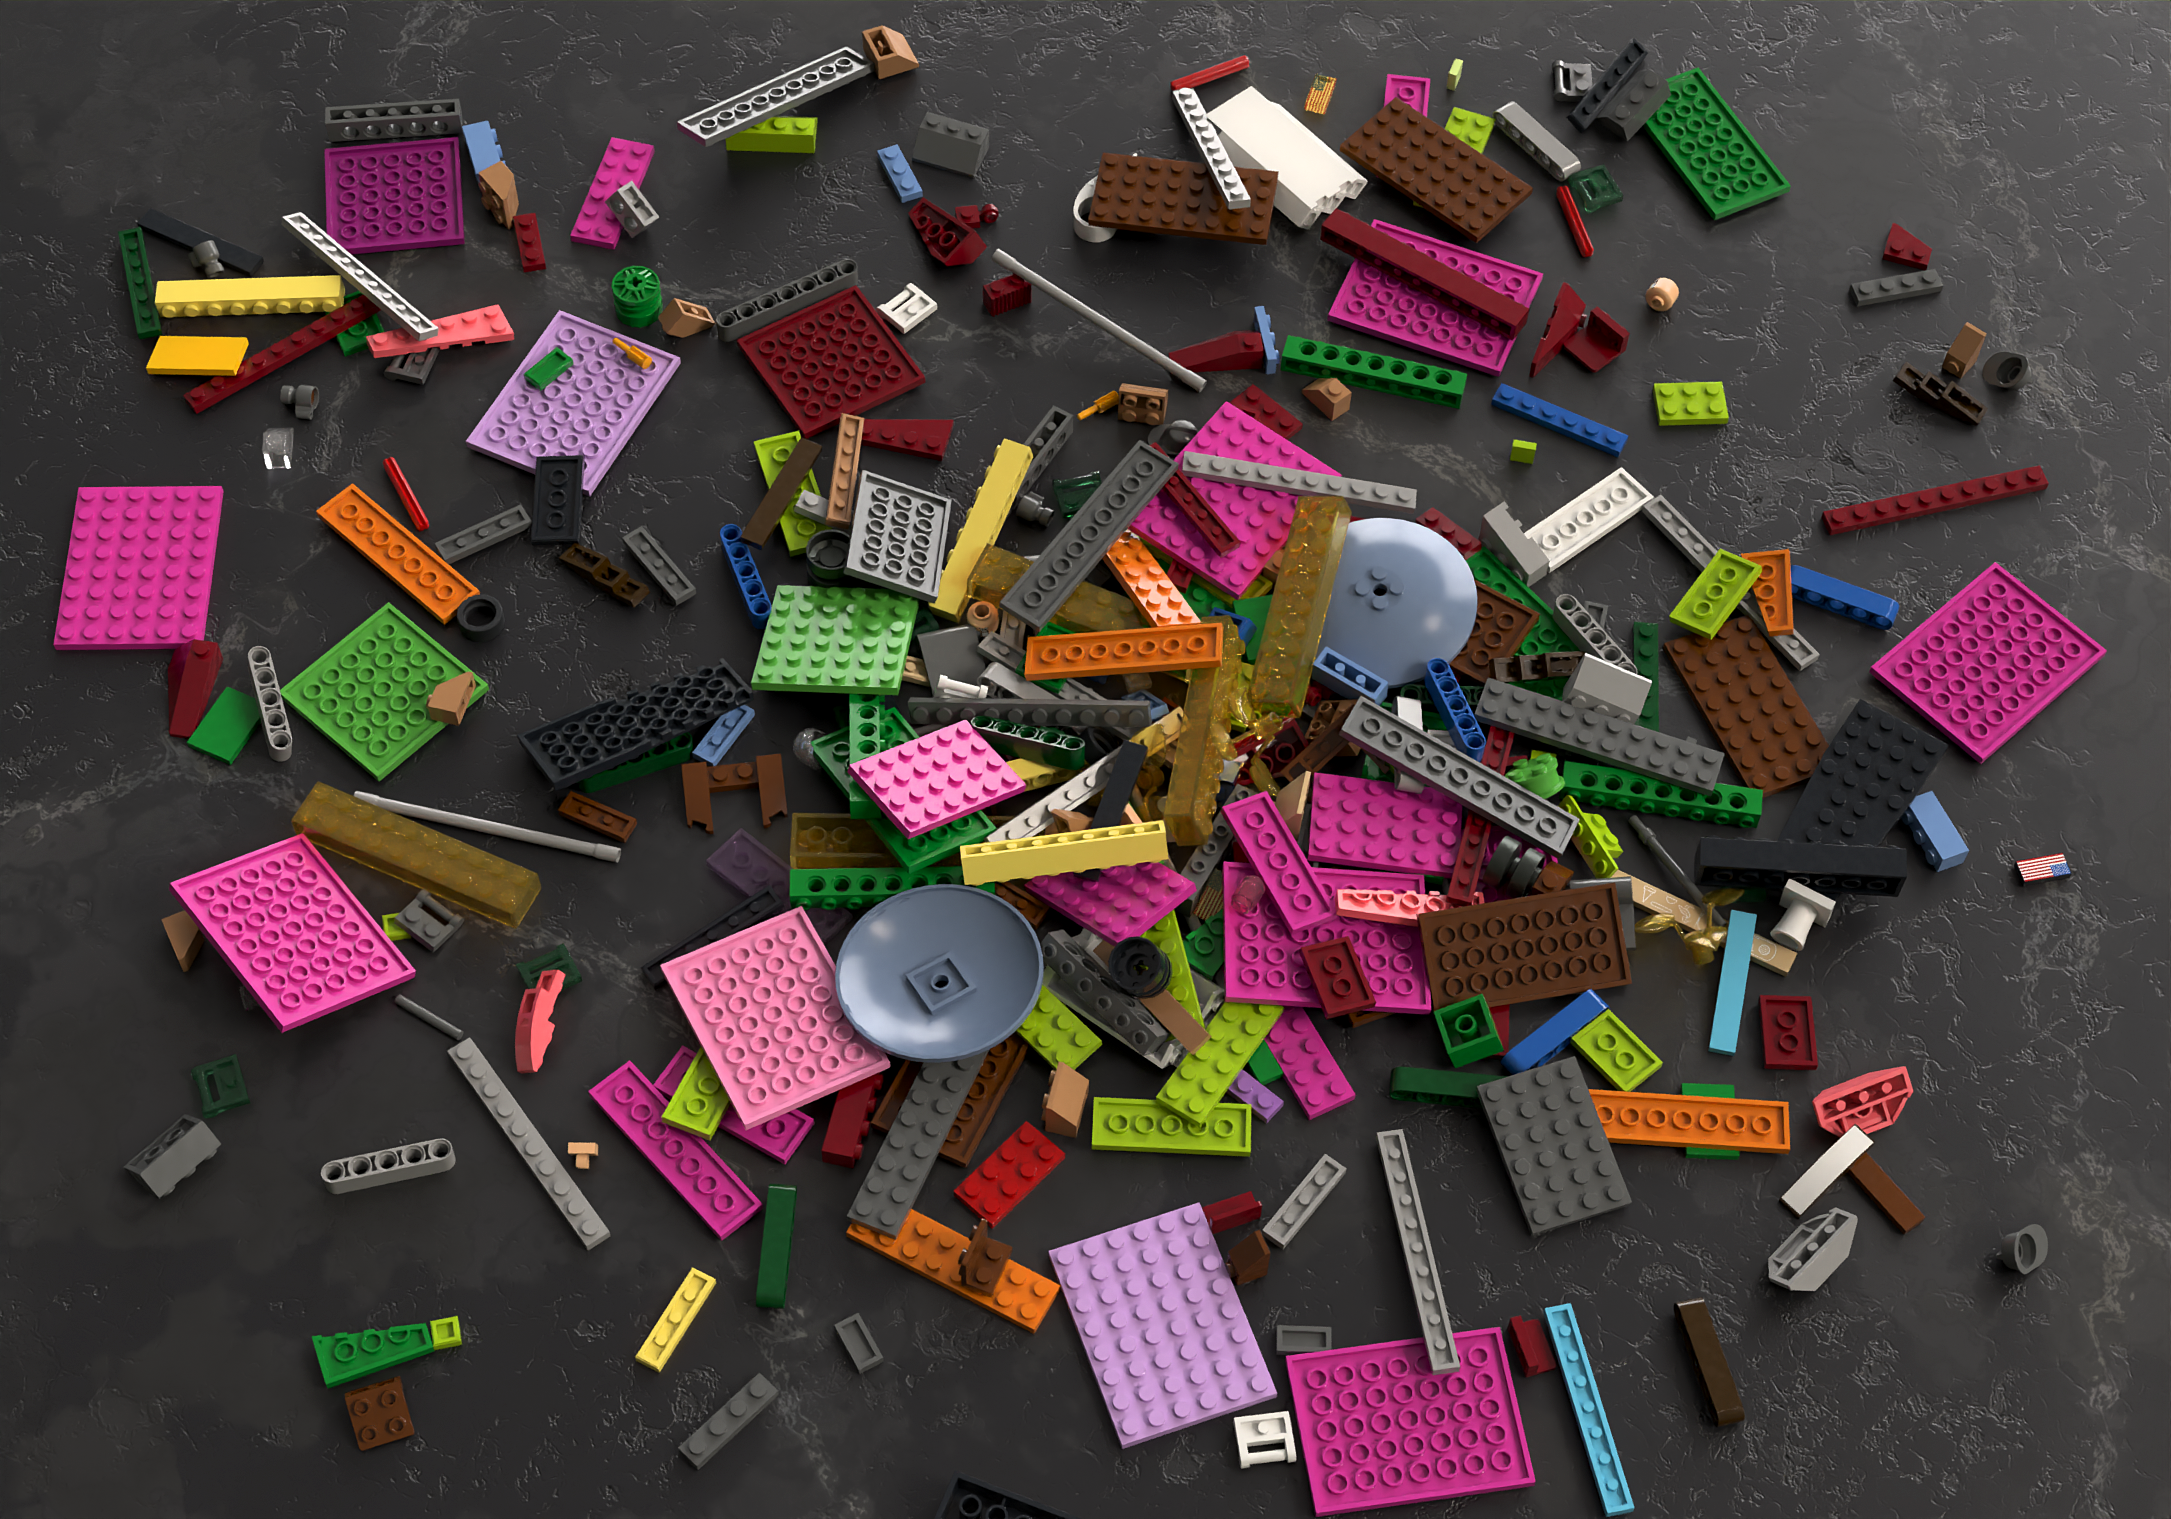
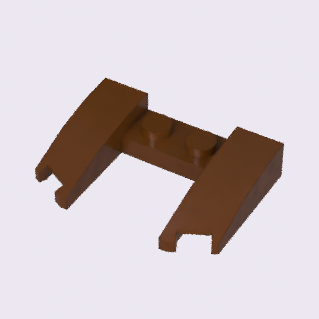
M1353 703L1302 752L1297 754L1280 770L1290 782L1305 771L1311 772L1307 801L1310 804L1314 772L1317 773L1350 742L1338 734L1355 706ZM1361 748L1385 774L1388 772L1389 767L1384 765V760Z
M781 754L756 756V762L707 767L706 762L681 764L688 828H691L693 821L707 825L706 833L714 834L710 793L751 788L760 789L764 828L771 826L769 818L779 812H782L785 818L788 817Z

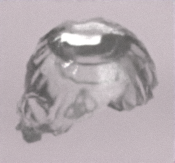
M806 728L797 733L792 746L794 754L800 763L807 765L813 770L824 769L813 756L814 747L811 741L826 736L825 733L814 728Z

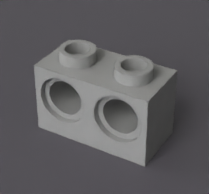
M632 181L618 189L605 201L632 238L647 229L659 218Z

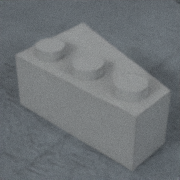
M1504 501L1483 515L1479 541L1482 543V547L1485 546L1527 587H1530L1547 575L1550 560L1532 537L1528 539L1521 531V522L1518 519L1516 521L1512 519L1506 511L1509 507Z

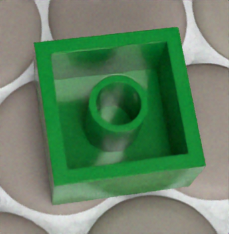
M1483 994L1434 1011L1446 1050L1455 1068L1504 1051Z

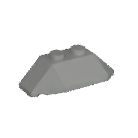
M1833 1208L1827 1214L1819 1215L1802 1223L1768 1258L1770 1281L1789 1290L1816 1291L1849 1256L1858 1221L1857 1216L1839 1208Z

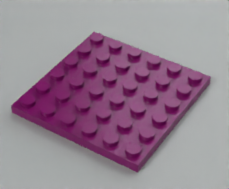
M458 137L325 149L327 235L350 254L465 244L460 144Z

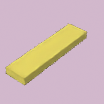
M692 1267L635 1356L636 1361L660 1373L715 1286L716 1279Z

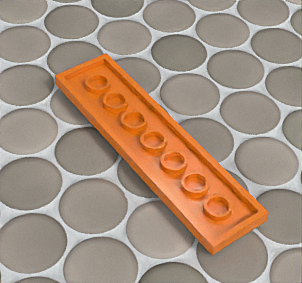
M353 483L316 511L317 516L444 625L457 615V609L464 600L474 595H480V591Z
M1127 529L1102 559L1151 628L1201 624L1199 618L1138 535Z
M1222 623L1028 637L1024 675L1026 681L1222 667L1223 626Z
M1588 1089L1609 1143L1695 1147L1789 1154L1788 1102Z
M911 1209L896 1240L855 1223H852L846 1232V1237L1035 1334L1060 1291L1059 1284L1010 1259L992 1298L962 1287L961 1276L958 1275L961 1265L958 1264L962 1250L964 1248L968 1250L971 1241H969V1238Z

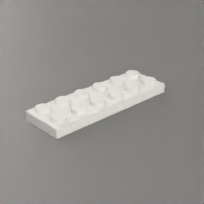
M1621 467L1524 534L1528 539L1532 537L1550 560L1547 571L1550 573L1642 510L1643 505L1653 500L1654 497Z

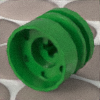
M631 266L619 271L613 278L611 286L617 318L623 324L630 327H645L656 322L663 310L660 281L657 274L644 266Z

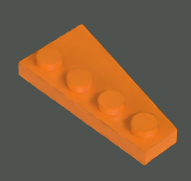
M1789 549L1741 554L1742 558L1762 566V573L1753 583L1752 589L1769 637L1794 634Z

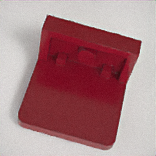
M1597 306L1590 312L1588 325L1566 340L1563 348L1591 372H1597L1626 351L1630 333L1625 327L1620 326L1608 313L1602 311Z

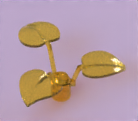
M1247 687L1237 689L1228 697L1229 708L1238 721L1243 722L1244 726L1252 730L1234 739H1230L1224 726L1218 722H1213L1208 727L1209 735L1217 753L1226 761H1232L1238 756L1233 745L1234 743L1252 734L1258 739H1266L1251 759L1253 766L1249 768L1255 785L1261 792L1267 791L1270 796H1277L1281 789L1264 762L1258 757L1269 742L1275 739L1273 735L1282 730V722L1274 712L1257 719L1248 698Z
M1157 723L1137 731L1131 738V742L1148 747V752L1142 768L1145 770L1140 771L1136 781L1142 789H1149L1142 799L1144 805H1140L1135 809L1142 823L1164 820L1163 812L1157 806L1158 801L1162 797H1150L1153 792L1157 791L1156 787L1161 786L1164 781V774L1159 767L1165 760L1166 739L1162 724ZM1090 766L1085 767V768L1082 769L1079 773H1081L1082 771H1084L1085 769H1087V768L1090 767ZM1105 788L1084 802L1090 806H1099Z
M1724 888L1705 894L1701 900L1703 904H1708L1707 927L1703 930L1693 931L1685 935L1678 923L1673 921L1675 919L1673 914L1658 913L1638 921L1635 924V932L1657 933L1670 926L1674 927L1684 941L1686 949H1691L1694 963L1699 965L1709 963L1714 960L1712 950L1717 951L1720 942L1728 932L1726 927L1711 926L1712 909L1716 905L1724 906L1734 902L1744 893V889Z

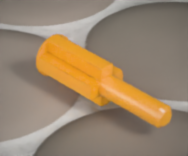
M618 338L612 340L614 345L628 354L627 358L641 368L647 369L651 365L652 358L634 345L629 347Z
M1113 390L1095 400L1093 406L1077 414L1078 420H1082L1097 411L1102 413L1117 405L1119 402L1118 393Z

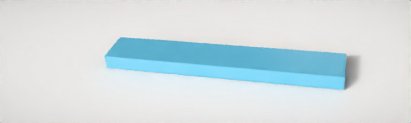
M1731 910L1708 1049L1710 1052L1730 1056L1735 1055L1756 914Z

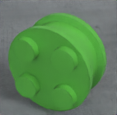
M1549 753L1542 754L1528 761L1527 759H1520L1513 763V768L1505 775L1506 778L1545 800L1559 792L1565 785L1564 778L1559 776L1556 770L1558 766L1557 759L1551 757Z

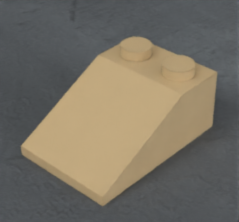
M1305 771L1277 793L1276 802L1273 801L1296 842H1298L1307 803L1311 772Z

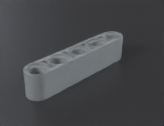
M1511 101L1493 112V118L1496 119L1495 124L1558 181L1562 182L1580 171L1581 165L1578 158L1517 103Z
M1563 594L1557 598L1553 619L1580 651H1585L1587 654L1635 674L1638 673L1636 666L1575 597Z
M256 646L250 649L248 653V672L268 751L271 758L275 761H286L292 754V736L269 650L263 646ZM261 660V661H264V662H262V663H257V662H255V661ZM262 681H267V682H269V683H267V684H262V683H260V682H262ZM267 702H272V703H274V704H273V705H267V704H265V703H267ZM272 723H278V724H280V725H279V726H272V725H270V724H272ZM282 744L285 745V747L279 748L276 747V745Z
M997 662L990 663L977 679L978 687L980 685L988 686L987 695L994 699H1059ZM1088 726L1042 727H1053L1059 731H1064L1066 735L1078 737Z
M1396 696L1393 700L1391 713L1423 730L1421 701ZM1394 767L1396 790L1422 793L1424 788L1423 782Z
M434 1139L334 1160L323 1166L321 1176L326 1189L330 1193L341 1194L445 1172L454 1166L456 1158L451 1143L448 1140ZM440 1153H447V1155H445L442 1158L437 1157V1155ZM420 1158L417 1163H410L411 1160ZM387 1164H394L391 1168L384 1169V1166ZM362 1169L367 1170L364 1174H357ZM335 1175H341L336 1180H330Z

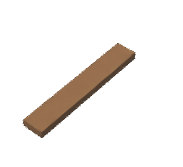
M841 413L825 525L847 530L849 528L864 418Z
M1103 940L1093 952L1108 966V960L1114 946ZM1166 989L1154 998H1138L1192 1055L1212 1037Z

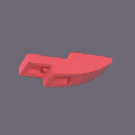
M560 970L542 971L536 988L525 990L518 1013L515 1035L517 1071L520 1073L537 1072L542 1065L543 1055L552 1039V1032L555 1027L554 1024L548 1021V1018L553 1012V1005L562 989V982L566 975Z

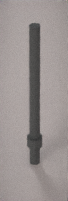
M1636 815L1632 816L1628 822L1639 834L1638 838L1644 845H1648L1715 926L1719 930L1724 928L1727 924L1656 840V834L1649 827L1646 828Z

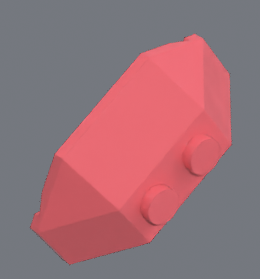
M1905 1066L1870 1072L1825 1089L1812 1101L1819 1126L1837 1137L1843 1136L1854 1124L1859 1126L1866 1134L1894 1124L1907 1099L1912 1095L1913 1088Z

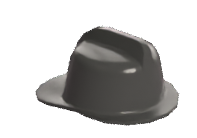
M2001 351L1992 355L1984 364L1983 377L1986 382L2010 390H2019L2027 383L2032 384L2033 382L2029 361L2023 355Z
M1177 420L1172 424L1159 425L1149 433L1148 444L1151 445L1156 442L1167 455H1179L1196 436L1198 430L1194 424L1187 420Z
M2031 1224L2019 1232L2006 1235L2002 1240L2001 1250L1996 1254V1258L2003 1260L2004 1264L2010 1269L2019 1270L2022 1274L2029 1273L2040 1266L2047 1256L2048 1239L2045 1230L2038 1224Z

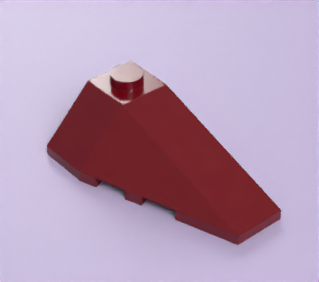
M924 197L908 213L932 256L946 266L973 263L987 248L975 230Z
M1563 282L1557 295L1551 318L1549 317L1544 335L1541 337L1534 355L1529 377L1534 378L1563 349L1564 342L1575 335L1579 327L1584 328L1588 316L1584 314L1586 304L1568 283Z
M1257 330L1233 331L1170 352L1168 357L1192 372L1262 368L1263 346L1261 333Z
M193 639L174 651L168 667L169 734L172 737L189 739L200 725L223 661L217 642Z
M1289 718L1225 758L1242 763L1236 785L1243 786L1284 777L1280 770L1309 744L1295 719ZM1214 765L1208 768L1210 772L1212 771Z

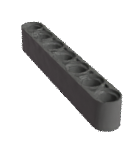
M851 259L841 260L721 312L716 318L718 337L725 342L736 340L857 285V263Z

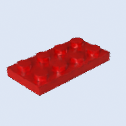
M1026 1121L954 1190V1196L980 1219L987 1220V1225L993 1229L1065 1159V1153Z

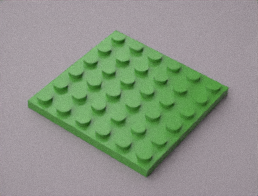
M778 585L751 681L752 690L898 695L920 599L884 588H822Z
M388 602L284 686L280 693L282 699L377 781H381L449 724L432 720L429 710L426 708L427 698L430 694H433L435 687L465 672L472 671ZM474 672L473 676L476 687L467 708L489 690L488 684Z

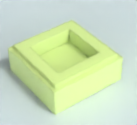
M1454 60L1448 74L1447 89L1455 90L1461 76L1463 60Z

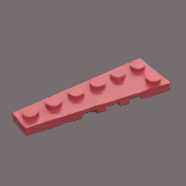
M494 305L432 320L431 322L439 328L438 336L418 341L404 328L366 337L367 345L373 357L380 358L426 352L430 347H437L442 350L449 349V345L461 343L465 347L472 346V342L485 341V344L514 340V332L499 305Z
M1337 889L1335 894L1336 915L1418 927L1416 914L1462 906L1447 903V895H1440L1439 891H1429L1427 895L1416 894L1415 891H1406L1405 894H1394L1391 890ZM1475 892L1472 905L1483 904V893Z

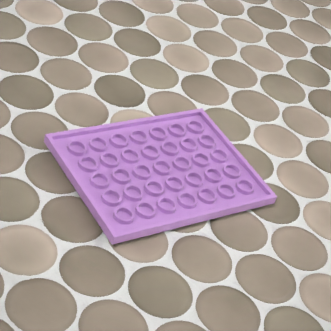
M559 310L466 440L467 447L533 474L536 471V456L583 455L585 458L583 494L590 497L681 364L680 357ZM618 338L629 347L634 345L652 358L651 365L647 369L641 368L627 358L628 354L614 345L612 340ZM557 347L570 356L574 364L542 391H539L524 379L523 374Z
M1200 1203L1048 1251L1049 1259L1122 1449L1277 1397V1391Z

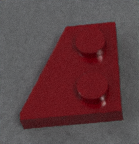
M1892 223L1882 259L1926 271L1932 248L1898 224Z

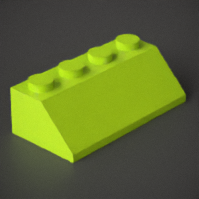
M771 117L762 123L749 127L747 130L725 138L726 149L735 151L815 153L817 117Z

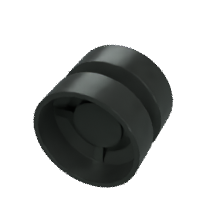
M824 530L810 538L806 546L807 579L811 586L851 588L854 585L856 577L843 573L850 535L839 530Z
M1505 836L1486 868L1482 883L1499 890L1509 880L1506 895L1513 899L1526 897L1529 892H1532L1534 884L1543 871L1542 867L1546 855L1529 848L1522 858H1519L1522 843L1509 836Z

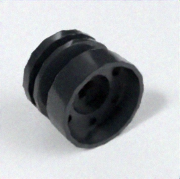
M1139 936L1128 937L1119 942L1111 951L1108 960L1109 973L1113 981L1132 996L1141 999L1154 998L1163 993L1170 984L1173 974L1172 963L1168 955L1150 940ZM1148 967L1147 971H1143L1142 974L1140 973L1141 970H1145Z

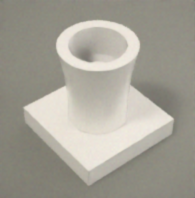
M1789 879L1784 887L1779 905L1788 910L1770 932L1772 938L1786 948L1801 951L1812 923L1815 922L1826 927L1836 902Z

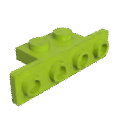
M1567 795L1557 807L1580 819L1571 836V840L1597 879L1611 878L1618 870V866L1613 858H1618L1623 853L1618 844V839L1610 832L1602 816L1583 813L1574 798Z

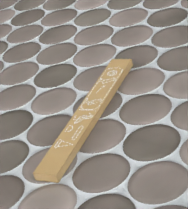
M1617 870L1611 878L1627 877L1631 875H1628L1620 870ZM1631 876L1633 906L1725 948L1729 921L1725 920L1726 926L1719 930L1701 908ZM1754 933L1750 960L1786 977L1797 953Z

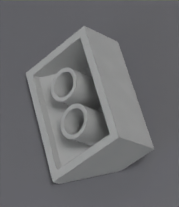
M1585 653L1563 687L1562 701L1571 704L1573 707L1585 708L1635 724L1641 714L1652 680Z

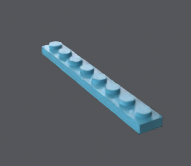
M1571 1303L1545 1308L1543 1312L1605 1516L1610 1517L1633 1512L1632 1498Z

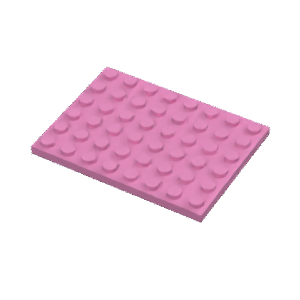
M802 906L660 965L669 987L745 1130L890 1068V1061L885 1052L874 1047L861 1037L845 1017L836 990V966Z

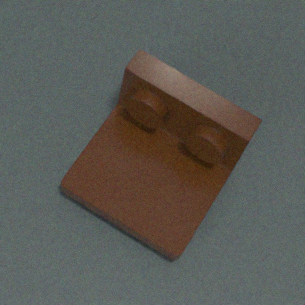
M982 1218L979 1226L974 1225L969 1236L971 1243L968 1250L964 1248L958 1261V1264L961 1265L958 1275L961 1276L962 1287L992 1298L1012 1254V1247L988 1238L987 1220Z
M400 1376L345 1393V1401L361 1451L414 1434Z

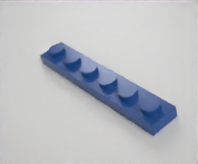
M1501 383L1492 399L1491 405L1616 457H1619L1628 440V435L1503 383Z

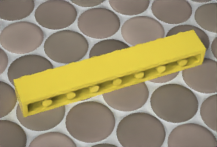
M341 275L158 281L155 305L159 316L168 318L333 312L344 306L345 288Z
M1005 438L1001 446L998 445L995 450V460L992 466H988L985 472V482L976 492V502L973 508H969L966 515L967 522L964 528H961L957 534L955 548L951 549L948 554V564L945 570L941 572L938 598L935 604L928 602L932 614L956 623L960 622L1033 459L1030 447Z
M1163 820L960 846L965 885L971 884L974 886L993 881L1007 882L1010 879L1017 878L1031 879L1040 875L1056 876L1060 873L1072 871L1080 873L1087 869H1108L1111 866L1119 865L1133 866L1142 862L1158 863L1168 859Z

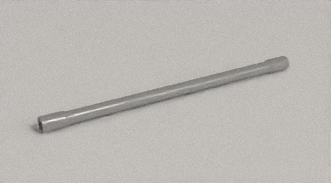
M997 249L993 254L992 261L1006 270L1015 273L1177 376L1196 391L1201 392L1205 387L1207 380L1182 367L1017 262L1016 259L1007 253Z
M360 791L354 793L352 804L358 807L372 810L378 809L576 852L606 861L618 863L621 855V848L593 844L381 798L378 795Z

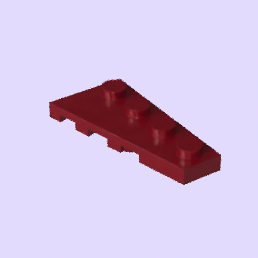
M864 419L861 445L942 461L954 426V420Z

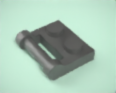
M426 889L421 890L416 898L394 919V923L433 953L464 922L463 917L459 914H453L433 899L431 893ZM426 905L449 924L443 926L422 910L421 907Z

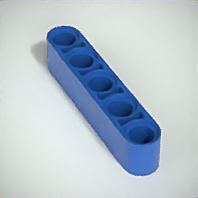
M727 524L720 531L722 551L752 625L757 629H766L769 615L772 611L770 600L748 546L740 542L741 529L737 525Z
M1791 565L1792 598L1879 629L1888 630L1893 626L1899 610V604L1895 600L1807 568Z
M1441 658L1431 659L1426 669L1425 686L1456 749L1480 763L1486 744L1485 737L1449 664Z
M1592 989L1587 990L1511 1049L1503 1057L1501 1064L1511 1075L1541 1067L1567 1047L1575 1034L1607 1009H1610V1007Z

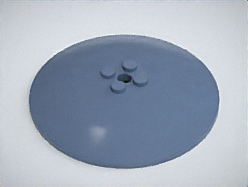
M1364 519L1339 526L1327 532L1302 553L1290 572L1286 583L1284 612L1292 641L1303 657L1313 666V663L1324 648L1328 647L1388 682V689L1403 687L1424 680L1427 665L1431 659L1441 658L1449 664L1467 643L1476 620V585L1471 570L1463 556L1449 541L1438 533L1419 524L1400 519ZM1378 588L1386 590V594L1383 596H1377L1373 592Z
M955 884L928 885L901 892L884 900L868 911L855 924L844 940L838 955L835 971L836 990L840 1006L848 1022L861 1037L874 1047L890 1055L911 1061L932 1063L956 1061L993 1048L1008 1038L1023 1024L1034 1008L1041 992L1044 973L1043 956L1039 940L1030 923L1015 907L1002 898L969 886ZM938 981L948 982V985L943 988L935 986Z

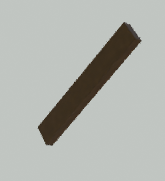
M800 438L740 536V542L762 551L822 452L821 445Z

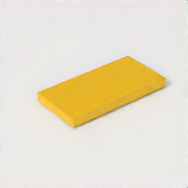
M160 336L146 370L148 374L236 376L249 342L245 337Z

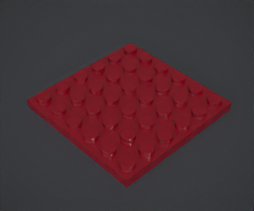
M857 285L737 340L739 349L804 439L839 424L841 413L856 416L925 383L924 374Z

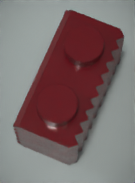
M1015 273L982 286L983 304L993 317L999 315V313L1003 314L1007 310L1011 311L1015 307L1019 308V306L1032 302V284Z

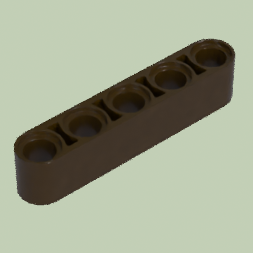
M1702 1297L1674 1303V1315L1714 1425L1721 1427L1744 1421V1408L1705 1301Z

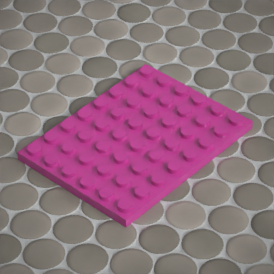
M1376 219L1373 220L1371 225L1377 230L1387 233L1389 236L1406 243L1408 246L1425 253L1439 262H1443L1454 270L1464 273L1466 276L1483 283L1485 286L1504 294L1518 303H1522L1530 308L1543 278V273ZM1356 258L1327 321L1497 377L1500 376L1516 340V337L1514 340H1511Z
M1227 401L1174 459L1175 462L1179 463L1178 468L1180 471H1182L1184 451L1338 477L1342 476ZM1185 476L1240 540L1241 544L1238 549L1220 558L1163 489L1156 494L1128 529L1234 599L1239 600L1263 572L1265 564L1273 554L1286 545L1324 499Z
M222 486L79 487L54 638L55 649H176L193 639L204 640L223 499Z
M1995 562L1871 666L1869 673L1972 758L1982 764L2102 659L2107 650Z
M303 833L170 883L169 891L281 1033L415 977L416 970Z
M1223 862L1225 1002L1321 1008L1300 956V948L1349 936L1376 1001L1373 1008L1363 1011L1430 1014V986L1425 972L1418 927L1337 915L1333 920L1291 935L1251 864ZM1311 867L1334 907L1337 889L1391 890L1394 894H1405L1406 891H1415L1416 894H1425L1424 875Z
M1500 1327L1452 1333L1460 1370L1459 1372L1432 1375L1423 1337L1286 1356L1285 1363L1315 1517L1535 1486L1536 1481Z

